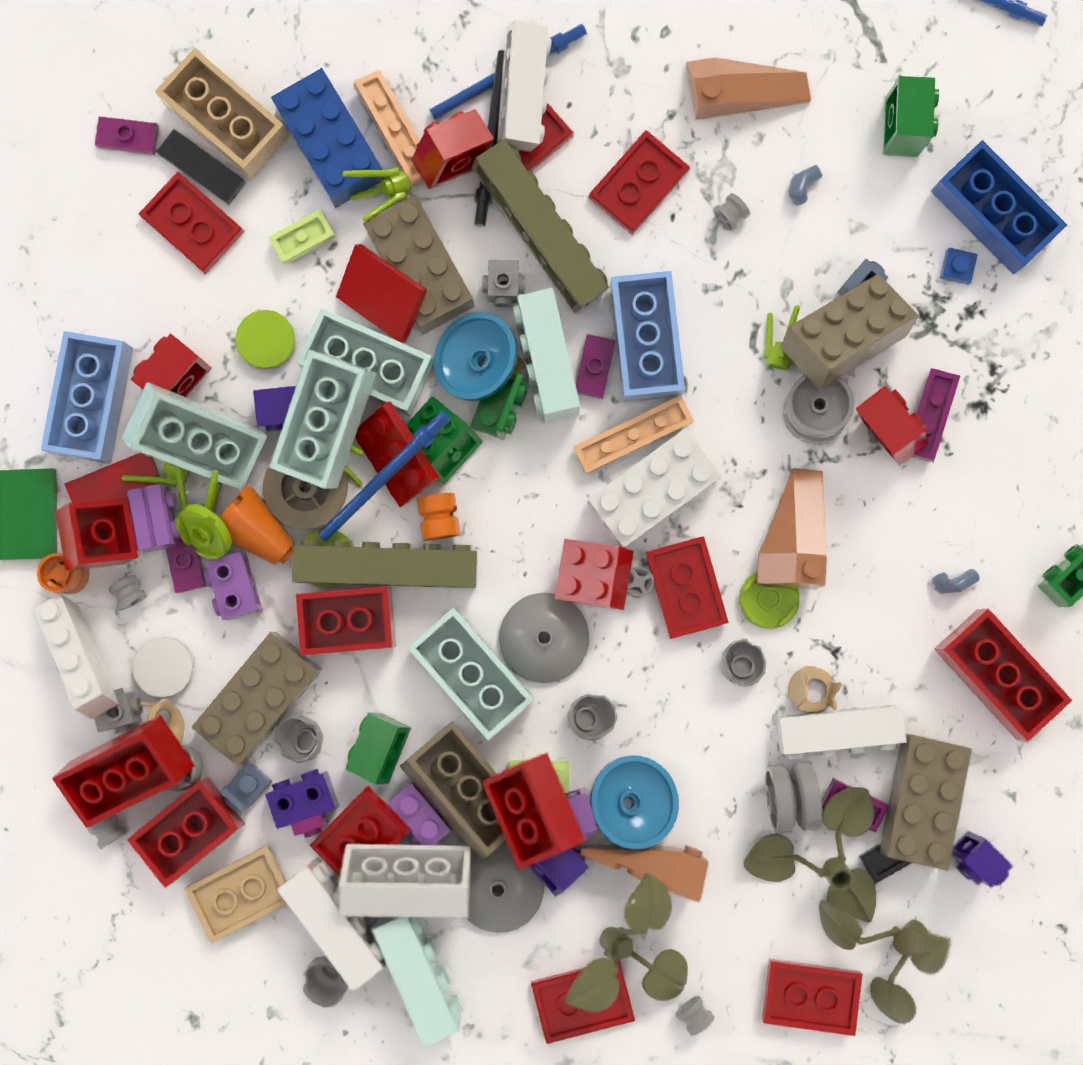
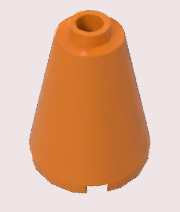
M247 484L219 518L229 530L233 544L274 565L278 561L284 564L293 554L291 546L294 544V541L271 513L255 489L250 484Z

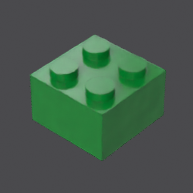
M899 76L885 97L883 155L918 157L924 148L928 147L931 139L936 137L938 118H934V108L938 106L939 89H935L936 78Z

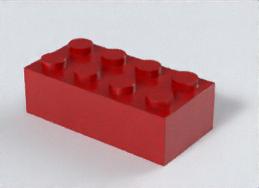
M989 608L977 609L934 648L938 655L1016 740L1025 742L1031 740L1073 701Z
M159 715L71 760L51 779L83 825L88 828L177 785L195 765L163 717Z

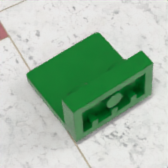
M518 373L515 380L510 378L498 392L490 397L481 399L470 428L504 440L506 433L511 435L517 422V413H514L517 406H523L528 392L526 390L527 385L524 384V375Z
M431 397L409 420L406 426L414 437V433L422 425L427 426L441 411L446 412L451 418L435 435L436 439L428 447L423 446L421 448L440 477L437 481L444 485L483 441L468 424L436 398Z

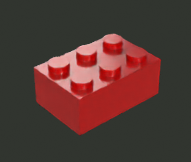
M383 586L296 594L300 655L396 647L391 587Z
M548 752L525 760L482 781L519 870L585 842V838Z
M209 777L199 780L127 839L164 888L177 881L245 825V822L237 812L223 801L224 796Z

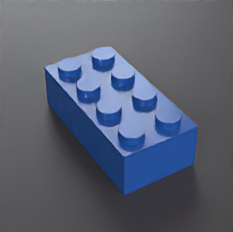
M323 68L271 96L278 113L335 208L351 200V195L368 190L384 179V177H344L342 175L343 171L383 169Z
M983 140L959 161L930 191L1013 275L1025 267L1067 226Z

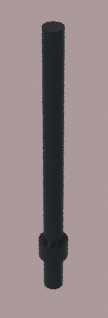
M498 50L487 126L494 140L489 149L497 144L504 50ZM481 181L479 188L475 192L474 202L477 203L474 225L486 227L488 206L492 204L493 198Z

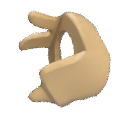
M805 665L792 675L788 685V694L795 707L802 712H822L829 705L833 710H836L837 702L834 698L842 687V683H833L830 674L821 668ZM812 679L821 680L825 686L824 698L817 703H811L807 700L808 685Z
M164 698L157 703L140 702V706H152L149 710L147 721L157 717L161 710H166L170 717L169 728L179 743L182 741L185 731L184 719L179 709L172 705L170 700Z

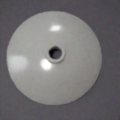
M536 593L520 599L508 610L500 627V648L507 664L521 677L538 683L559 681L572 674L583 662L589 646V629L582 612L572 602L554 599L555 594ZM541 632L549 633L550 641L543 644L539 641L538 636Z
M506 840L488 857L477 860L471 853L468 918L466 919L474 926L494 933L513 931L529 922L542 903L544 883L529 866L521 870L518 869ZM497 884L502 885L504 892L500 895L495 894L492 890L493 886Z

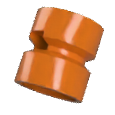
M439 493L417 498L418 513L424 517V521L420 523L423 541L461 535L459 519L453 516V513L457 511L455 493Z
M60 553L50 554L43 558L37 569V579L40 585L47 591L54 593H77L84 589L90 576L89 569L66 571L63 554Z

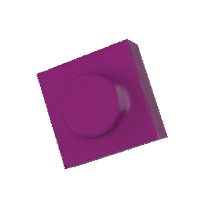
M324 812L293 823L291 827L294 836L303 833L304 837L308 838L321 833V827L328 823Z

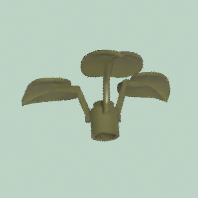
M865 787L847 788L833 795L825 804L822 812V821L827 828L836 830L835 839L838 857L826 860L823 868L817 867L800 855H793V843L789 838L781 834L766 835L758 840L744 859V868L757 878L778 882L793 876L795 873L794 861H798L816 872L819 877L826 878L830 885L827 890V902L842 908L856 919L871 923L876 908L875 883L865 870L859 868L850 870L845 863L846 857L841 839L842 832L848 837H857L864 834L870 828L874 818V808L869 790Z
M645 873L641 883L626 903L624 918L631 929L608 927L601 933L600 946L605 950L604 955L608 959L598 958L582 970L566 996L565 1002L568 1005L590 1012H600L607 1009L615 1001L620 985L619 981L614 977L618 973L614 957L625 959L631 956L649 969L642 980V987L647 995L655 1000L667 1001L674 999L684 990V986L687 984L688 965L685 957L680 952L673 949L664 950L656 956L654 963L651 964L633 951V941L628 936L646 935L649 928L660 930L666 925L671 916L672 902L665 886L656 877Z
M821 900L819 903V913L822 927L828 938L842 949L853 950L857 943L864 945L894 936L893 946L903 956L891 972L888 981L881 977H875L872 980L870 992L876 1006L888 1018L903 1025L911 1022L916 1016L915 1001L906 989L894 984V980L909 957L912 964L919 971L928 975L937 974L947 962L951 938L931 933L920 921L914 919L910 920L901 929L894 926L891 930L862 938L860 936L863 934V929L850 913L830 902Z

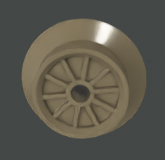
M270 465L268 466L263 480V495L268 509L280 522L292 528L314 529L327 524L341 511L348 491V482L344 470L337 489H324L269 468ZM306 484H310V490L304 493L303 487Z

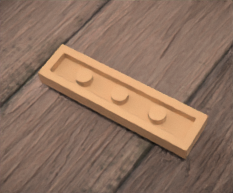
M378 70L355 80L353 87L400 171H404L407 174L411 186L424 181L411 161L416 145L420 140L382 72Z
M679 395L573 446V449L585 474H588L692 424L694 420L682 396Z

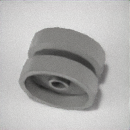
M804 374L794 382L784 402L783 417L786 427L794 437L805 443L822 444L832 441L842 433L853 414L855 399L851 387L840 377L819 390ZM816 405L821 406L822 410L816 409Z
M812 762L794 763L790 774L783 764L767 766L765 771L766 800L774 833H792L796 821L803 831L820 830L822 823L821 797L816 771Z

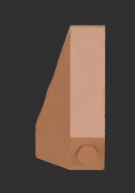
M717 57L686 62L695 120L811 102L807 72Z
M793 468L779 500L780 503L775 516L769 525L765 541L758 553L756 584L816 590L826 586L827 546L823 471Z
M581 844L580 855L613 869L627 868V873L640 880L643 879L645 873H649L656 877L665 886L667 891L700 903L708 860L702 856L703 851L688 845L685 846V849L664 846H651L644 849H627L617 845Z

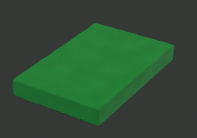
M57 469L0 470V560L43 559L50 554L58 553L57 519L55 513L57 510Z

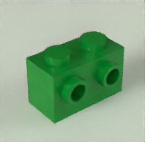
M1075 544L1069 548L1063 555L1066 559L1058 566L1055 564L1047 569L1042 575L1044 580L1038 585L1058 608L1072 607L1083 596V544Z
M368 713L360 723V734L355 745L352 746L347 758L349 761L345 769L375 785L389 784L412 727L383 713Z

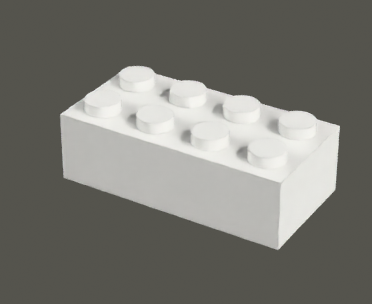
M685 428L588 498L587 503L618 546L626 548L714 484L722 476Z
M346 844L339 882L340 916L468 918L471 846Z
M316 857L290 877L277 891L350 989L355 991L382 970L386 961L369 927L371 922L368 916H340L339 886L332 878L334 872L324 860L320 862Z

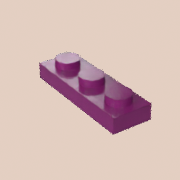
M934 368L930 369L917 411L929 432L926 434L928 444L912 457L934 463L960 375Z

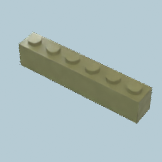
M503 139L475 158L471 168L573 312L577 313L604 294L610 288L607 284L606 275L601 269H596L590 260V253L587 248L577 242L572 235L573 230L570 224L565 219H561L555 211L556 206L551 197L547 194L544 195L538 187V180L531 170H526L521 162L518 150Z
M301 540V545H293L292 582L476 588L477 551H471V545H453V550H441V544H423V549H410V543H392V548H380V542H362V547H350L349 541H332V546H319V540Z

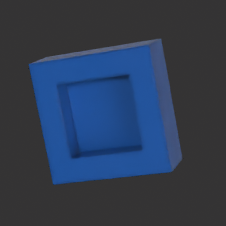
M949 247L945 252L940 279L969 285L972 282L978 254Z

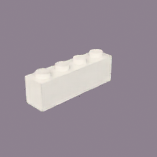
M514 20L506 29L497 143L505 139L509 145H513L517 150L531 152L542 143L545 133L541 120L547 105V97L543 96L544 86L549 78L546 57L550 53L551 38H548V26Z
M60 593L35 607L34 611L74 710L90 719H94L118 705V700L78 605Z
M894 704L776 716L779 751L783 755H788L789 760L807 758V753L819 752L820 757L837 755V750L849 749V753L868 752L867 747L879 746V750L898 749V743H907L903 707L901 705Z

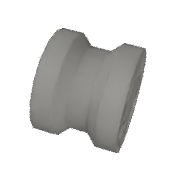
M730 193L726 197L724 204L717 205L713 209L717 220L729 231L735 230L741 219L746 220L750 216V210L745 202L734 193Z
M637 566L631 568L627 593L633 597L647 595L654 586L652 573L644 567Z
M136 575L126 577L108 589L111 595L116 596L118 600L117 606L121 611L147 598L146 592L140 590L138 586L139 580Z
M116 814L87 829L90 835L96 836L98 840L97 846L100 850L127 833L125 828L120 827L116 822Z
M700 996L689 999L675 1014L679 1021L686 1023L687 1031L691 1036L702 1032L715 1018L710 1010H706L703 1007V1000Z

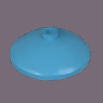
M471 313L457 319L444 331L436 346L434 369L439 383L448 393L462 400L476 401L490 397L508 382L514 372L518 357L516 337L506 322L490 313ZM487 359L486 364L482 366V362Z
M633 755L615 759L599 772L592 785L590 805L596 826L606 839L622 848L644 849L662 841L672 830L678 816L679 796L672 777L664 767L650 758ZM625 798L631 800V807L629 809L624 806Z

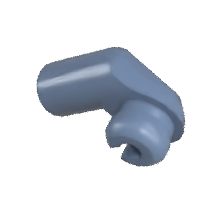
M815 164L792 177L788 196L792 198L791 201L794 205L799 206L806 203L808 199L806 195L808 185L822 178L818 165Z
M969 569L951 580L948 579L946 573L942 572L932 578V583L936 586L934 589L941 594L957 593L977 583L980 577L974 569Z

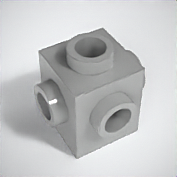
M488 260V275L482 276V293H488L489 302H494V305L498 307H510L512 303H518L517 296L524 294L525 276H519V260Z
M123 688L113 690L119 704L94 718L98 733L114 729L115 734H119L133 729L132 723L142 721L140 714H143V706H140V698L138 696L135 697L134 692L124 693Z

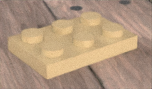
M269 844L184 888L211 944L287 905L277 891L287 880Z

